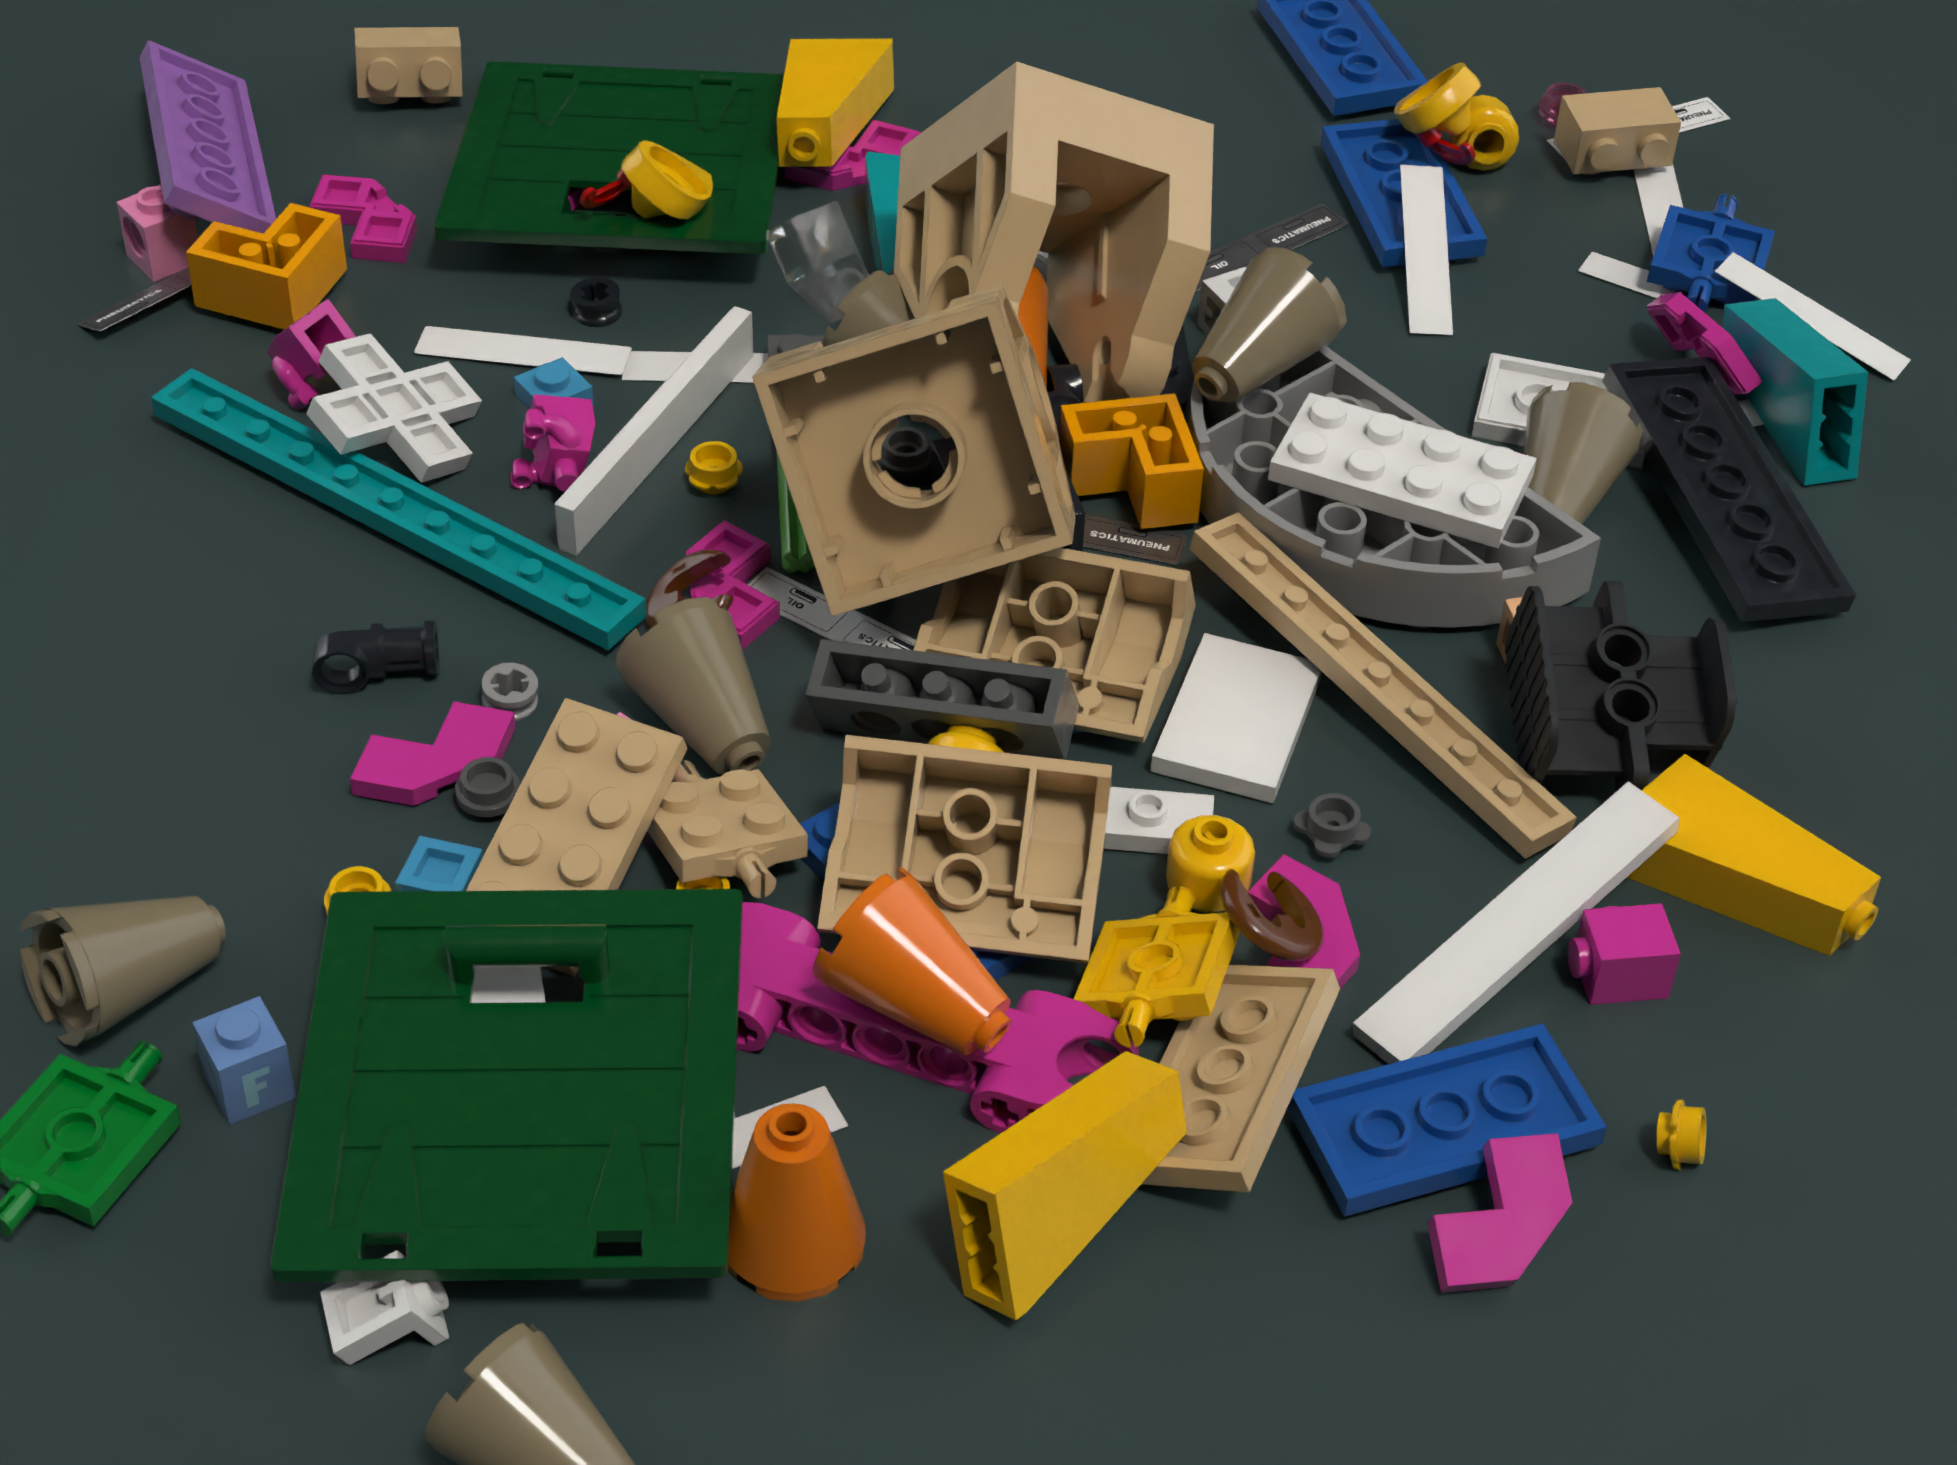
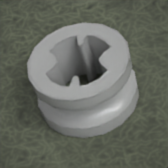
M513 662L492 666L485 672L481 680L483 707L515 712V721L526 718L535 711L538 705V677L533 670L525 665Z

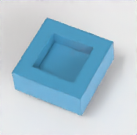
M563 357L514 377L515 395L528 409L531 407L534 394L592 399V405H594L593 386Z
M419 836L395 882L396 891H466L483 858V849Z

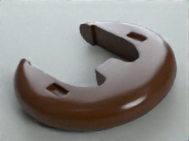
M701 550L683 557L667 569L656 582L647 599V617L645 621L648 630L657 625L652 616L654 613L666 606L685 600L686 598L681 592L687 586L720 567L727 566L731 562L730 556L719 550ZM721 594L714 597L720 608L725 607L727 611L733 603V597L729 594Z
M1233 869L1225 872L1220 883V897L1223 907L1236 928L1250 942L1274 957L1293 962L1311 959L1320 951L1324 940L1323 925L1320 917L1309 899L1291 881L1277 872L1269 873L1267 877L1268 888L1275 895L1285 915L1277 914L1270 922L1257 908L1240 881L1238 873Z

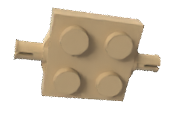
M684 760V767L680 763L647 830L682 883L713 876H736L743 880L750 894L756 898H761V892L764 894V897L769 896L776 887V878L768 871V867L776 863L807 857L808 834L759 769L751 771L732 770L720 777L704 779L701 778L690 761Z

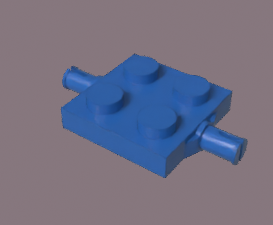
M1727 194L1718 196L1713 212L1694 211L1674 205L1669 206L1646 282L1663 286L1674 292H1688L1687 298L1694 304L1699 303L1698 308L1704 313L1708 310L1710 298L1722 304L1756 300V296L1719 275L1715 270L1732 252L1764 270L1775 231L1750 225L1734 218L1738 208V201L1732 195L1728 207L1724 206Z

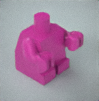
M329 299L310 310L275 336L267 351L272 359L274 373L289 392L288 400L291 407L298 411L312 402L313 397L318 395L316 388L308 384L306 379L313 374L318 380L328 373L318 362L325 345L356 337Z
M534 394L531 407L526 412L525 421L522 426L524 448L532 449L534 459L532 462H529L526 459L517 458L513 462L510 472L512 487L520 490L528 488L532 483L557 487L565 492L585 470L596 424L592 399Z

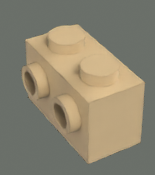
M459 27L354 28L358 98H368L370 102L377 104L395 103L399 101V97H420L422 101L427 103H445L450 101L451 97L463 96Z
M1661 87L1562 95L1554 140L1573 175H1596L1607 171L1643 170L1652 167L1672 166L1681 121Z

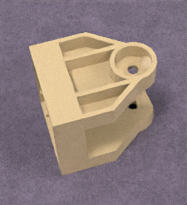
M1016 61L901 148L894 274L897 276L899 285L914 317L918 318L947 309L953 299L1001 284L1004 285L1018 317L1019 304L1038 252L1048 253L1046 281L1049 292L1048 321L1070 364H1077L1079 368L1084 402L1160 395L1171 369L1176 340L1210 254L1214 124Z
M1003 284L953 299L947 309L823 347L821 341L770 356L752 376L831 616L1072 544L1076 516L1051 402L1033 347L1028 336L1023 331ZM909 415L911 421L925 422L935 427L945 439L952 437L955 442L956 449L949 452V464L943 476L932 484V490L921 491L920 488L906 487L895 481L886 470L882 471L877 463V460L882 457V444L887 434L899 424L897 417Z

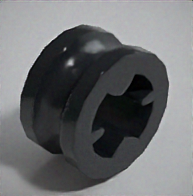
M590 278L582 280L572 287L570 292V299L573 304L572 314L580 324L588 327H604L617 322L621 317L620 288L614 281L606 278Z

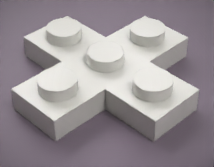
M371 333L325 345L318 362L342 390L313 397L306 414L340 455L387 442L421 483L466 469L473 453L449 424L475 417L482 400L449 361L404 373Z

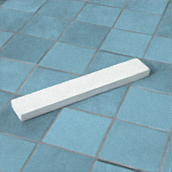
M736 306L730 309L555 502L557 543L560 550L577 556L753 357L751 311Z
M1628 781L1353 1022V1036L1388 1064L1429 1054L1581 919L1584 909H1592L1678 832L1680 818Z

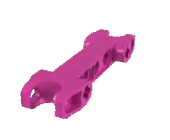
M743 902L738 1050L748 1052L759 1051L765 1047L771 1034L776 1032L973 1095L969 1104L975 1118L985 1127L998 1133L1004 1132L1072 1087L1073 1084L1067 1082L1068 1079L1076 1076L1090 1075L1125 1051L1139 1056V1047H1135L1133 1041L1131 1048L1122 1046L1117 1042L1114 1031L1119 1024L1118 1021L1097 1012L1081 1001L1042 990L1027 991L1020 997L1015 1009H1008L1006 1015L1012 1019V1024L1004 1037L991 1051L984 1053L978 1048L973 1053L964 1055L826 987L813 974L815 958L820 950L821 943L819 933L815 927L805 918L792 912L763 903ZM1088 1041H1105L1114 1046L1120 1054L1107 1052Z

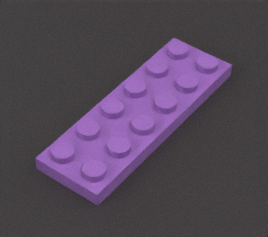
M148 40L139 58L164 204L169 205L178 215L190 220H197L200 217L210 222L216 221L265 233L276 220V215L245 80Z

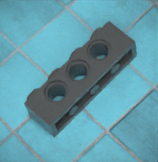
M825 639L820 641L805 694L822 730L928 744L931 738L940 733L947 732L948 728L966 725L980 728L995 737L996 745L1004 753L1066 760L1079 708L1067 669Z

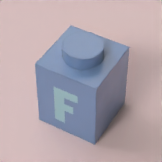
M260 996L192 1022L203 1076L229 1125L296 1099L287 1044Z

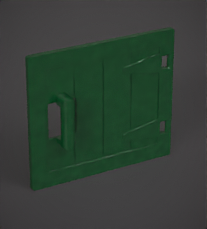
M488 62L434 223L435 239L764 254L767 249L779 172L776 117L784 74ZM644 140L659 144L710 173L712 177L713 190L711 197L700 212L687 220L677 219L667 214L645 219L635 213L571 211V204L568 199L570 187H593L600 189L618 180L616 175L621 169L622 161L639 142Z
M652 889L333 893L330 897L270 1267L274 1281L285 1283L725 1277L728 1273L743 921V894L741 890ZM476 967H579L580 976L585 983L583 1002L472 1003ZM641 1242L642 1256H597L598 1243ZM406 1244L407 1258L363 1259L364 1245Z

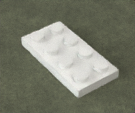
M1309 393L1270 461L1268 480L1499 549L1533 478L1537 458L1514 452L1506 447L1493 446L1462 437L1451 431L1438 430L1400 419L1392 414L1380 413L1348 404L1337 398Z

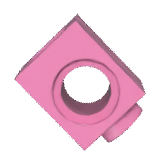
M161 184L144 188L137 194L116 202L126 256L153 282L188 268L186 251L198 239L195 220L178 215L169 205L164 204Z

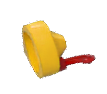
M1460 62L1447 68L1397 102L1394 113L1407 131L1416 134L1425 148L1430 147L1444 160L1456 165H1468L1475 159V151L1468 142H1463L1460 146L1440 139L1442 137L1440 131L1457 136L1471 124L1470 98L1481 87V82L1465 63Z
M644 140L639 142L622 161L621 169L616 175L618 180L598 190H595L593 187L587 188L580 197V203L588 209L599 207L614 200L629 187L632 188V207L643 218L648 219L667 214L677 219L687 220L700 212L709 200L713 190L711 174L659 144Z

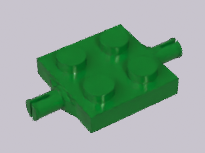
M139 1041L118 1068L113 1069L87 1066L59 1054L0 1120V1184L10 1189L0 1200V1232L2 1230L3 1236H10L31 1209L39 1205L54 1208L91 1226H95L181 1125L178 1105L148 1093L141 1085L153 1069L163 1061L161 1052L153 1044L150 1043L147 1047L146 1041Z

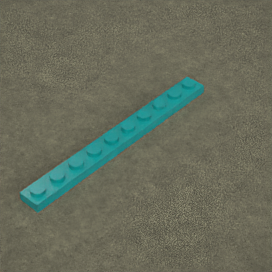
M193 368L151 397L154 416L606 650H610L647 617L646 598L356 451L340 455L323 434Z

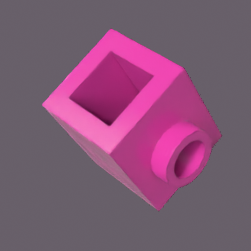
M1662 903L1584 909L1577 938H1571L1568 943V964L1572 976L1575 979L1581 978L1590 1005L1669 998L1681 953Z

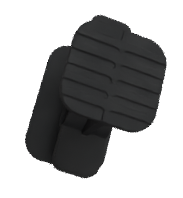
M1603 581L1594 600L1593 607L1545 606L1541 588L1539 586H1528L1520 605L1516 608V614L1505 643V654L1507 657L1505 665L1509 678L1507 682L1508 690H1510L1511 694L1510 707L1513 711L1512 723L1515 727L1514 740L1517 743L1516 756L1519 765L1540 784L1545 775L1614 776L1616 792L1628 781L1640 790L1648 785L1650 765L1647 749L1691 750L1692 759L1709 768L1719 750L1723 748V743L1731 731L1735 716V706L1737 704V693L1734 688L1735 678L1731 670L1732 660L1728 651L1729 641L1726 638L1725 623L1719 618H1708L1697 637L1646 635L1641 629L1629 624L1624 586L1621 581ZM1611 661L1616 662V663L1620 664L1621 666H1618V665L1612 663ZM1618 715L1626 717L1631 722L1621 719Z

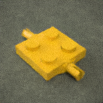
M1176 886L1169 890L1165 905L1158 914L1138 919L1105 921L1090 957L1089 964H1087L1074 996V1000L1081 1001L1097 1012L1118 1021L1119 1024L1114 1031V1036L1118 1043L1127 1048H1131L1132 1041L1135 1047H1139L1143 1043L1148 1024L1154 1019L1172 1018L1178 1021H1186L1197 1017L1211 1016L1239 937V930L1226 912L1209 914L1190 912L1195 903V896L1184 886L1179 887V892H1177Z

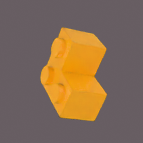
M290 203L265 233L213 221L186 251L196 307L284 330L315 308L347 270L340 215Z
M1175 393L1061 405L1059 444L1064 467L1078 496L1127 491L1141 529L1198 523L1204 468Z

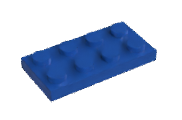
M1367 0L1257 1L1258 10L1333 116L1353 115L1365 110L1395 107L1397 102L1428 82Z
M1399 119L1322 127L1320 144L1382 267L1406 266L1400 165L1443 168L1448 261L1485 256L1487 237L1446 161L1430 147L1425 148L1416 134L1407 131Z
M1543 1023L1295 1089L1287 1107L1344 1217L1488 1177L1482 1147L1489 1139L1558 1133L1562 1155L1564 1156L1602 1145L1607 1129Z

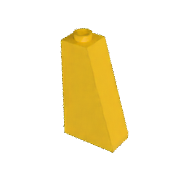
M893 38L790 39L776 117L779 167H832L894 91Z
M1684 754L1641 790L1680 818L1679 828L1673 837L1627 878L1828 956L1837 950L1849 937L1855 941L1861 939L1875 921L1879 908L1873 904L1881 880L1879 875L1688 755Z
M1125 1051L943 1171L964 1296L1014 1320L1019 1319L1029 1311L1187 1133L1179 1071Z

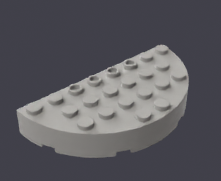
M1328 347L1321 349L1233 403L1208 399L1197 389L1193 381L1188 429L1204 468L1200 511L1207 522L1212 524L1239 512L1352 615L1388 623L1404 624L1418 629L1428 627L1485 626L1500 623L1505 599L1523 597L1528 586H1539L1541 588L1545 606H1562L1589 592L1601 537L1529 487L1498 549L1268 480L1270 461L1309 393L1337 398L1348 404L1380 413L1392 414L1400 419L1438 430H1446Z

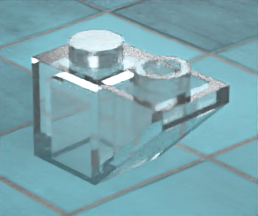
M834 201L787 220L770 230L768 236L787 284L830 324L843 319L845 315L838 311L837 308L860 281L869 276L839 203Z

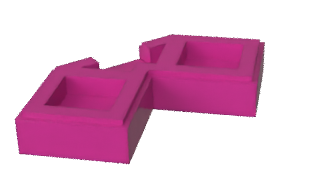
M873 120L855 146H848L832 167H784V179L831 191L865 184V156L867 151L900 155L901 148L921 132Z
M322 175L309 207L340 215L341 224L356 225L350 242L352 259L406 263L417 233L416 215L402 204L397 205L387 197V190L375 179Z
M1681 292L1661 295L1646 306L1648 308L1647 312L1671 347L1676 351L1695 350L1699 358L1711 357L1733 394L1749 393L1763 382L1734 338Z
M724 520L688 549L686 556L701 550H719L729 555L731 562L727 566L720 567L690 584V597L714 599V597L721 594L731 595L733 603L728 612L733 618L742 649H744L780 619V602L745 584L748 579L771 561V545Z
M453 701L433 745L371 735L350 778L352 795L411 806L437 797V789L456 782L463 768L471 761L483 757H494L502 760L516 729L515 712Z
M1283 854L1248 893L1259 911L1270 922L1277 914L1285 915L1275 895L1269 890L1267 885L1269 873L1277 872L1297 886L1314 906L1323 925L1324 940L1320 951L1311 959L1293 962L1273 956L1266 966L1333 969L1341 989L1358 970L1360 952L1340 885Z
M1558 1133L1489 1139L1482 1148L1495 1210L1434 1215L1427 1222L1441 1293L1511 1287L1523 1274L1573 1203Z

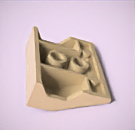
M1057 548L944 582L934 617L921 624L913 650L1067 669L1079 703L1074 725L1075 730L1145 743L1181 660L1196 607L1190 571Z
M846 735L842 790L835 836L828 852L817 927L818 932L838 934L832 928L855 899L885 873L897 881V868L903 867L917 879L971 950L1089 964L1110 802L1112 765Z

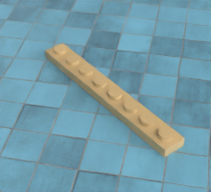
M1239 512L1194 531L1189 550L1525 859L1560 841L1572 831L1577 817Z

